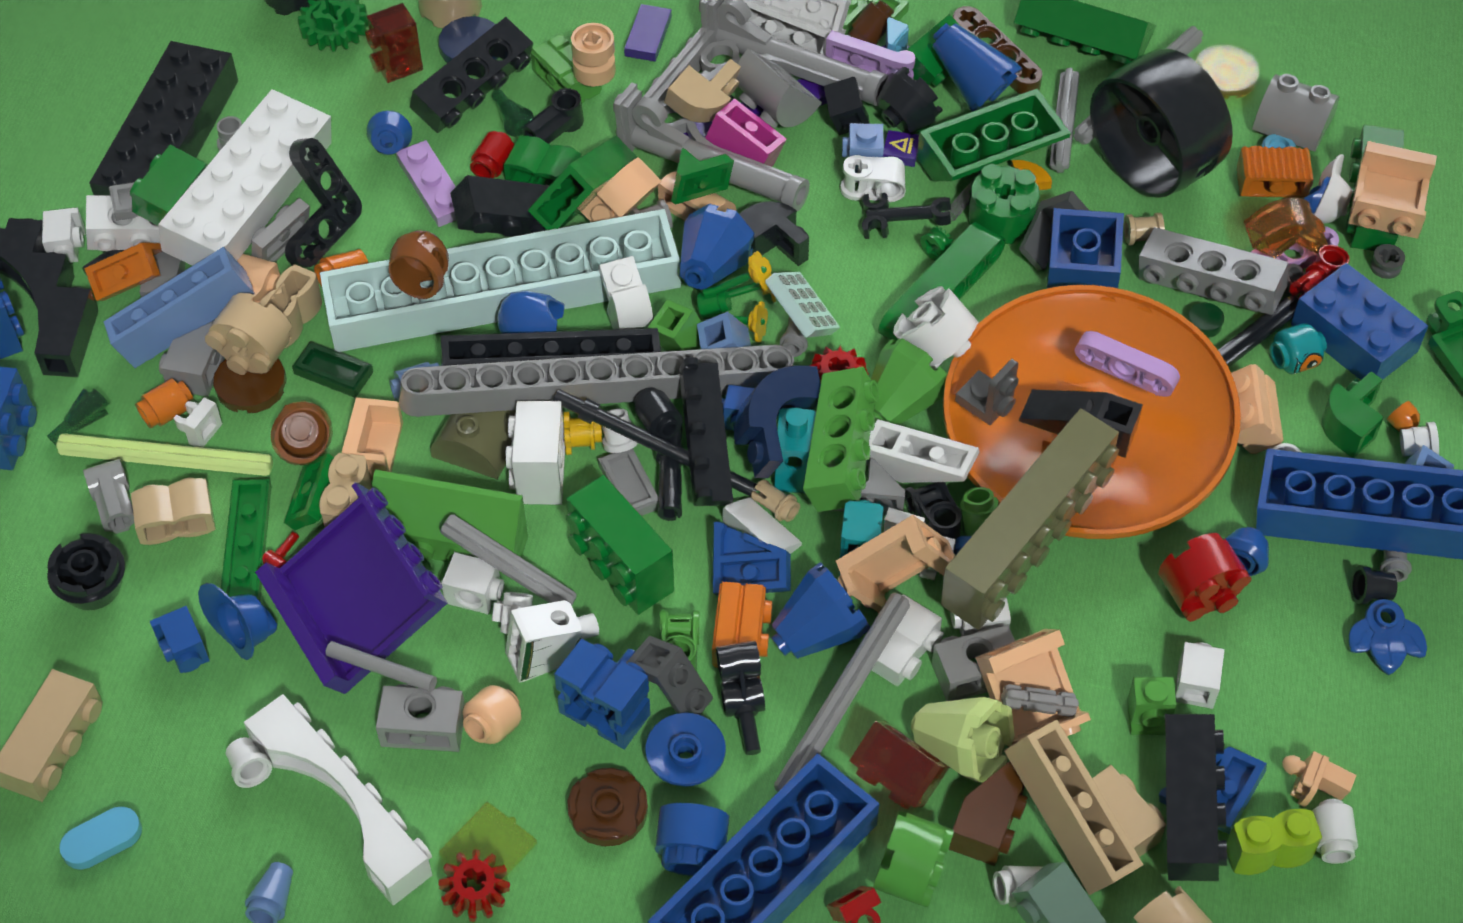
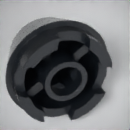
M907 67L900 68L895 74H889L877 97V104L882 111V117L891 127H897L904 133H913L935 123V117L943 109L934 105L933 102L938 97L921 77L918 80H914L908 76L910 71Z
M85 533L80 534L81 539L72 541L63 548L59 544L53 550L48 560L47 580L52 592L60 599L81 610H97L110 604L118 595L124 575L125 561L120 550L110 543L107 538L97 534Z

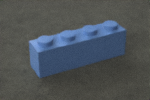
M222 247L103 322L110 344L134 368H137L169 348L174 339L215 320L233 295L238 293L254 295L255 293L247 272L225 247Z

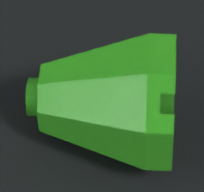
M895 339L889 340L881 350L871 380L877 383L879 389V400L875 402L873 413L875 423L879 419L900 425L944 398L947 373L941 367L935 371L929 365L933 358L927 352L905 339H898L896 342Z

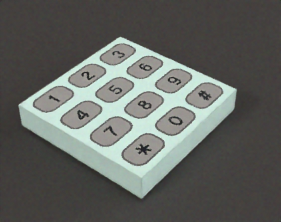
M800 272L773 273L765 280L766 285L804 337L832 335L840 328Z

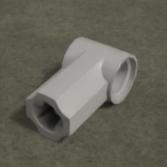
M117 459L84 469L86 483L93 501L96 502L104 531L118 534L129 530L130 526L134 524L132 503L127 492L130 490L121 460Z

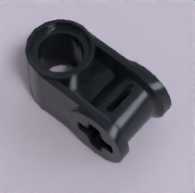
M932 482L917 489L912 487L904 489V501L910 514L925 518V524L944 537L952 539L960 537L962 513L950 495L945 482Z

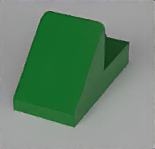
M682 148L671 201L676 205L728 189L734 160L727 154L699 161L686 149Z

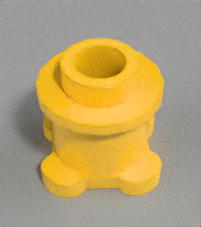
M564 412L566 455H572V447L591 446V450H595V443L602 442V426L593 421L589 424L578 418L570 419V412Z

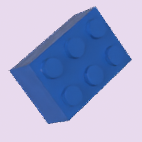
M1347 263L1299 298L1291 322L1292 326L1307 323L1313 326L1316 331H1320L1327 343L1325 352L1360 380L1370 372H1373L1381 379H1385L1419 351L1428 328L1426 323Z

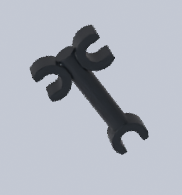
M882 193V200L876 204L870 203L869 194H864L863 207L867 216L862 222V231L865 239H869V233L874 228L881 229L883 238H887L889 235L888 222L932 219L937 225L951 224L949 212L951 210L950 198L947 197L937 198L928 206L889 208V200L886 193Z

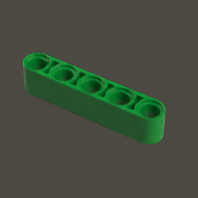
M977 222L972 223L885 313L879 324L878 333L889 340L895 339L896 342L898 338L894 335L893 331L899 317L904 314L908 318L919 307L915 301L934 288L942 286L946 291L949 288L960 300L997 261L1004 250L1006 239Z

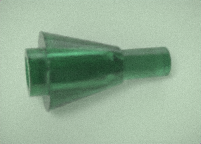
M495 90L491 97L499 108L505 132L514 137L523 135L521 127L534 118L532 111L508 99L502 90Z
M83 388L63 418L64 421L50 432L47 438L56 446L59 435L72 434L74 431L77 432L109 415L105 409L109 403L96 389L88 392Z

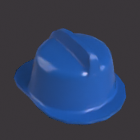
M205 583L200 586L198 592L199 603L209 624L232 645L241 658L245 660L251 659L254 647L265 641L268 636L277 630V623L256 596L246 594L229 597L214 584Z

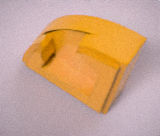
M1012 160L1011 167L1020 170H1030L1036 176L1035 182L1039 186V190L1051 189L1052 179L1041 166L1025 160Z

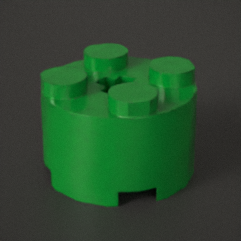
M989 164L983 167L981 173L976 176L971 186L968 210L969 225L977 222L1005 238L1006 244L1014 243L1015 238L1027 233L1038 209L1040 196L1039 186L1035 182L1036 176L1030 170H1020L1011 166Z

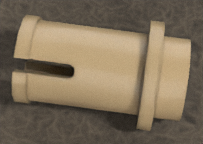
M765 479L755 486V489L760 491V494L753 491L751 498L775 513V518L778 521L785 520L790 522L798 514L800 503L797 502L796 496L792 494L786 495Z

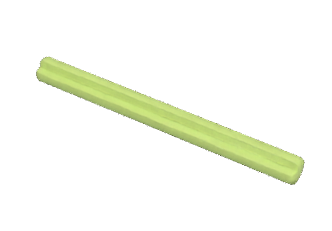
M72 434L59 435L56 445L58 453L66 456L105 460L120 459L125 462L262 476L270 475L273 468L272 456L260 453Z

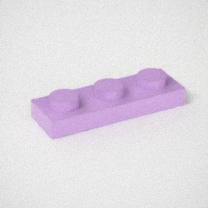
M427 140L397 152L398 163L437 226L441 227L456 221L450 194L456 186Z

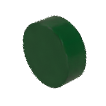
M1203 302L1194 305L1190 309L1188 320L1209 338L1220 333L1224 323V313L1218 306Z

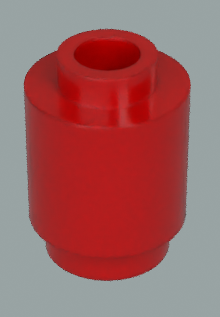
M488 132L471 157V171L478 177L495 178L500 176L504 170V164L514 147L512 139L503 132Z

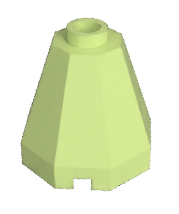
M987 697L928 703L916 712L911 722V731L914 734L915 743L960 775L979 783H983L1006 765L1008 757L1001 754L1004 745L1012 746L1015 736L1012 708L998 700Z

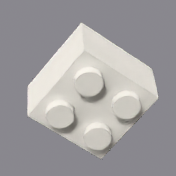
M517 401L516 416H509L508 423L509 438H512L511 446L506 447L509 489L516 490L517 495H523L524 504L562 505L566 452L562 402Z

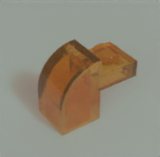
M1284 198L1273 201L1260 208L1244 221L1252 248L1275 259L1296 243L1318 254L1321 247L1328 245L1324 235V224L1317 216L1313 215L1309 202L1302 198Z

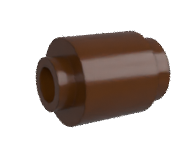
M879 0L877 4L870 1L853 22V29L849 34L851 37L877 45L886 34L888 17L893 18L892 15L895 11L882 0Z

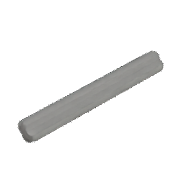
M1066 68V71L1060 74L1056 114L1071 132L1070 138L1052 144L1050 168L1057 170V173H1063L1070 166L1080 77L1079 72L1073 71L1072 68Z
M450 515L442 525L440 530L442 535L545 601L552 603L565 600L570 602L571 606L576 599L574 591L457 516Z

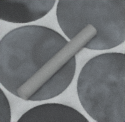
M333 641L326 648V656L430 692L434 690L437 683V677Z

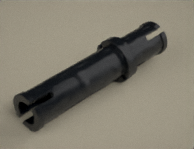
M682 426L676 435L665 440L682 447ZM656 452V461L659 463L658 515L663 520L674 521L676 516L678 518L682 516V464Z

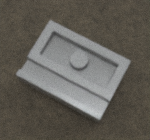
M298 198L291 206L286 205L281 208L271 224L267 227H260L254 233L251 239V256L271 262H276L285 254V247L289 239L309 219L310 206Z

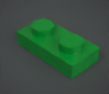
M329 453L319 456L312 463L303 466L284 520V524L293 530L315 524L322 517L319 507L320 498L325 488L330 484L328 472L330 464L334 459Z

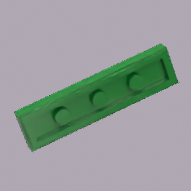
M270 479L232 481L221 590L229 597L249 594L256 596L259 601L261 600L262 583L255 572L264 565L262 558L266 550L272 489Z

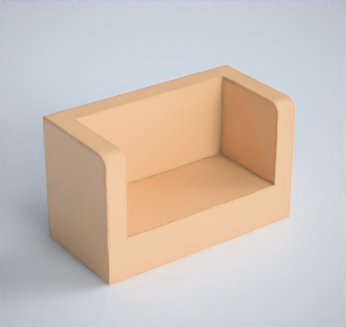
M357 397L355 399L342 453L365 456L371 480H373L375 469L387 472L392 471L403 426L399 402Z

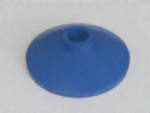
M678 713L662 719L653 727L648 735L645 751L651 770L660 779L672 785L694 786L709 780L719 771L724 762L726 745L722 732L711 720L699 714ZM688 752L691 753L693 757L683 759L680 758L679 755L681 753Z

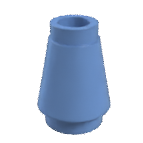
M280 862L271 863L268 870L246 899L245 906L247 909L245 915L251 922L277 923L284 918L293 870L288 865Z

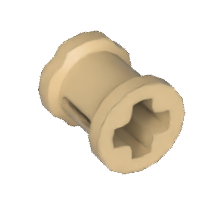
M1154 213L1151 217L1135 218L1132 214L1125 215L1124 238L1127 245H1134L1135 241H1147L1154 227L1165 230L1162 213Z

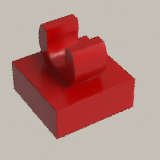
M859 886L826 906L833 921L858 923L859 918L865 915L869 923H881L879 914L872 909L882 903L874 887Z

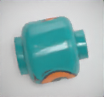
M1303 323L1277 332L1273 343L1270 345V355L1277 368L1283 369L1289 374H1297L1318 367L1324 358V351L1327 349V343L1320 331H1316L1313 326Z

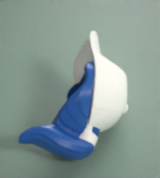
M1339 154L1336 159L1325 167L1318 186L1314 187L1308 196L1291 209H1271L1267 212V216L1278 220L1293 234L1317 227L1319 224L1331 223L1340 216H1345L1353 192L1351 187L1341 177L1344 155Z

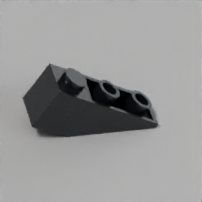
M1032 389L1019 421L1058 435L1081 408L1119 432L1116 448L1119 449L1118 456L1126 458L1138 428L1143 404L1107 392Z

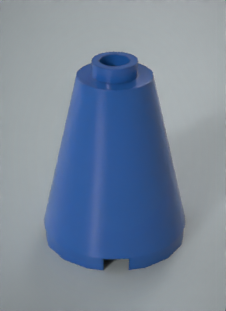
M946 23L933 35V38L936 40L932 46L972 112L984 108L982 105L987 100L993 102L1018 77L1017 73L1023 70L1017 62L957 23L951 27Z

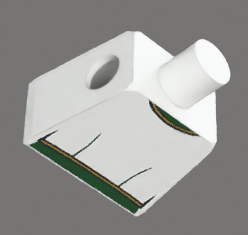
M565 600L511 610L505 653L519 683L558 669L581 638L587 639L599 635L597 619L593 613L577 617L570 602Z

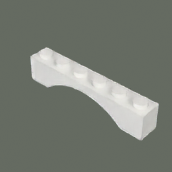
M282 694L244 721L249 738L253 740L261 753L268 756L273 768L292 770L313 777L333 789L347 802L362 827L364 839L363 861L368 878L394 906L433 876L429 863L432 855L429 849L419 838L412 840L405 832L407 826L396 811L392 810L388 813L380 804L383 800L371 783L368 782L365 785L361 783L356 777L359 773L351 760L345 755L341 758L338 757L333 751L335 746L323 729H319L317 732L309 724L311 718L303 706L298 702L292 705Z

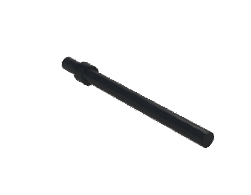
M561 389L557 390L553 401H561L562 407L579 415L578 419L589 424L593 421L689 467L688 450L600 409V404L588 398L584 401ZM730 471L733 489L750 497L753 491H757L755 489L757 483Z

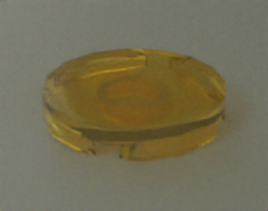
M1232 45L1208 47L1200 52L1195 60L1214 80L1224 99H1229V96L1236 95L1237 98L1246 96L1253 91L1258 81V63L1252 55L1241 48Z

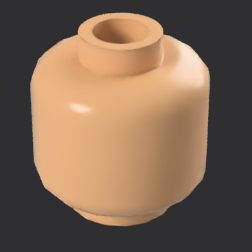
M489 685L480 690L465 704L462 711L463 727L466 733L474 741L486 744H496L502 741L519 725L522 719L517 696L511 690L497 685Z

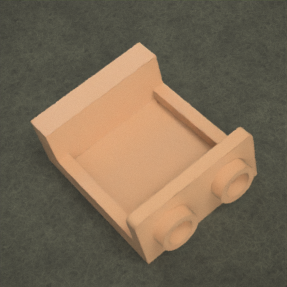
M1368 141L1359 167L1348 224L1418 239L1426 218L1427 194L1437 156Z
M911 515L836 560L841 574L838 577V582L850 597L854 596L866 608H872L880 613L886 603V592L928 567H932L944 576L946 566L955 555L946 538L916 516Z
M1043 629L975 657L990 698L1002 702L1001 694L1003 693L1004 686L1008 684L1022 686L1021 690H1024L1025 687L1054 690L1056 695L1059 692L1074 693L1058 651V647L1065 645L1060 630ZM1023 706L1020 709H1012L1015 734L1012 745L1056 719L1065 734L1070 736L1081 730L1080 724L1090 721L1091 718L1089 713L1081 711L1079 706L1076 714L1072 717L1058 715V711L1055 714L1025 711Z

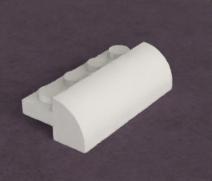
M743 0L749 6L752 13L748 20L749 22L768 32L773 38L826 56V38L833 30L842 34L846 33V29H843L851 0Z

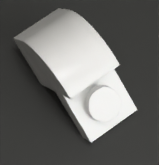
M630 256L599 265L598 270L609 300L607 312L613 330L648 329L653 320V312L646 284H642L634 257Z

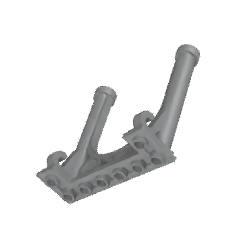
M700 0L699 11L701 12L702 23L700 30L693 38L688 39L684 49L677 57L672 58L667 69L660 77L653 81L651 88L642 97V92L638 90L637 84L631 82L624 92L618 94L615 98L613 111L616 118V135L632 152L637 147L676 163H679L682 148L686 149L699 161L727 154L734 160L729 183L787 204L799 211L809 193L810 184L808 179L792 175L712 144L701 135L694 121L682 118L673 123H665L664 121L668 117L667 114L677 113L664 103L668 88L689 65L697 72L702 68L703 72L700 74L711 81L727 63H711L715 56L728 55L738 64L741 58L739 53L744 54L747 48L780 65L789 74L822 86L855 77L858 82L861 100L878 106L877 97L888 78V74L877 70L869 72L773 38L771 34L748 21L752 13L749 6L743 0Z

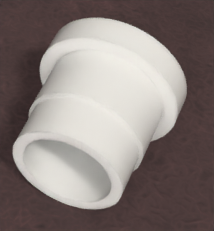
M613 409L607 411L631 423L627 410ZM604 426L602 427L605 436L602 443L605 451L621 453L637 446V442Z
M1426 422L1425 426L1400 429V446L1403 457L1412 456L1423 445L1439 455V437L1435 422Z
M247 737L239 738L227 747L226 756L232 768L231 776L237 786L241 788L254 787L269 777L272 771V763L266 754L260 752L252 739Z

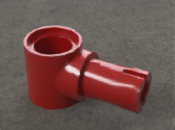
M1336 245L1321 247L1315 261L1308 266L1305 274L1290 285V293L1296 297L1302 293L1299 298L1342 265L1348 264L1350 261L1348 253Z

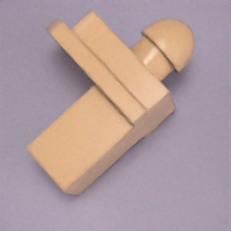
M1315 751L1305 761L1300 760V757L1295 755L1286 756L1282 761L1283 769L1288 774L1297 776L1290 795L1299 799L1297 803L1303 807L1309 804L1317 789L1342 800L1351 792L1356 775L1328 761L1329 757Z

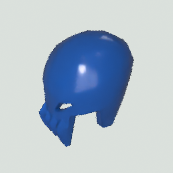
M512 292L502 301L498 311V328L500 333L557 332V319L563 317L565 304L550 295L538 292Z

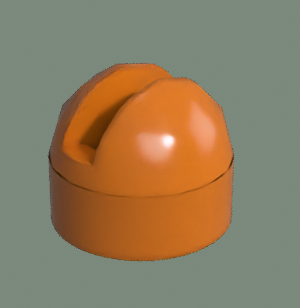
M1407 401L1388 416L1387 421L1400 432V429L1418 427L1420 414L1417 408L1410 401Z

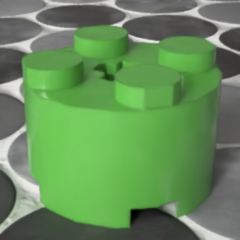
M899 810L873 887L878 891L928 908L934 889L938 884L944 866L942 862L945 853L949 849L954 830Z

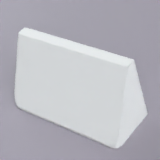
M750 497L730 503L723 508V522L730 528L754 536L767 544L782 548L790 554L802 545L798 538Z

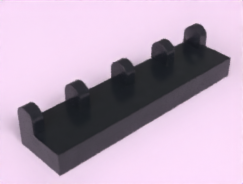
M688 357L683 360L679 368L693 505L726 506L733 502L718 363H698V358Z

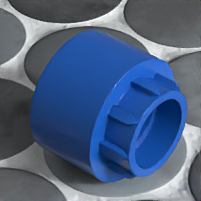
M671 803L661 806L655 851L662 855V866L673 873L694 876L727 843L730 816L720 809L701 804Z

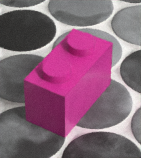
M733 99L716 113L705 137L706 140L720 148L771 167L774 166L787 138L736 99Z

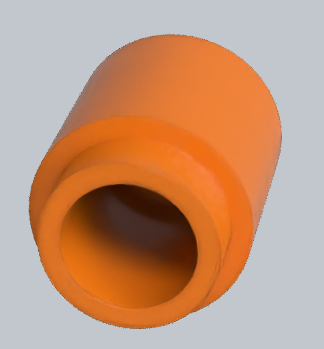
M170 378L142 395V400L137 402L135 406L149 428H153L156 425L161 427L173 420L175 415L180 416L187 411L185 404L187 401H191L193 396L183 381L177 383L174 379Z

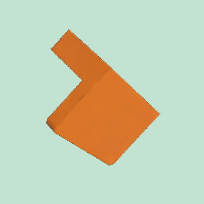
M139 243L84 268L96 301H105L161 276L153 256L162 252L161 244Z

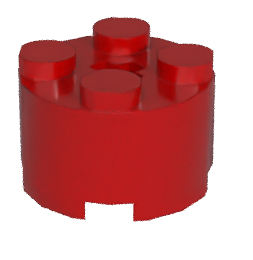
M1219 533L1204 534L1187 541L1190 549L1180 554L1176 559L1172 553L1169 554L1160 565L1158 575L1185 618L1190 622L1201 618L1209 612L1218 610L1219 613H1224L1235 607L1239 602L1236 596L1252 580L1226 539L1223 540Z

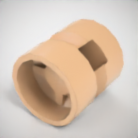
M586 23L577 27L571 36L574 77L583 85L591 87L609 83L616 73L613 32L609 27L599 23Z

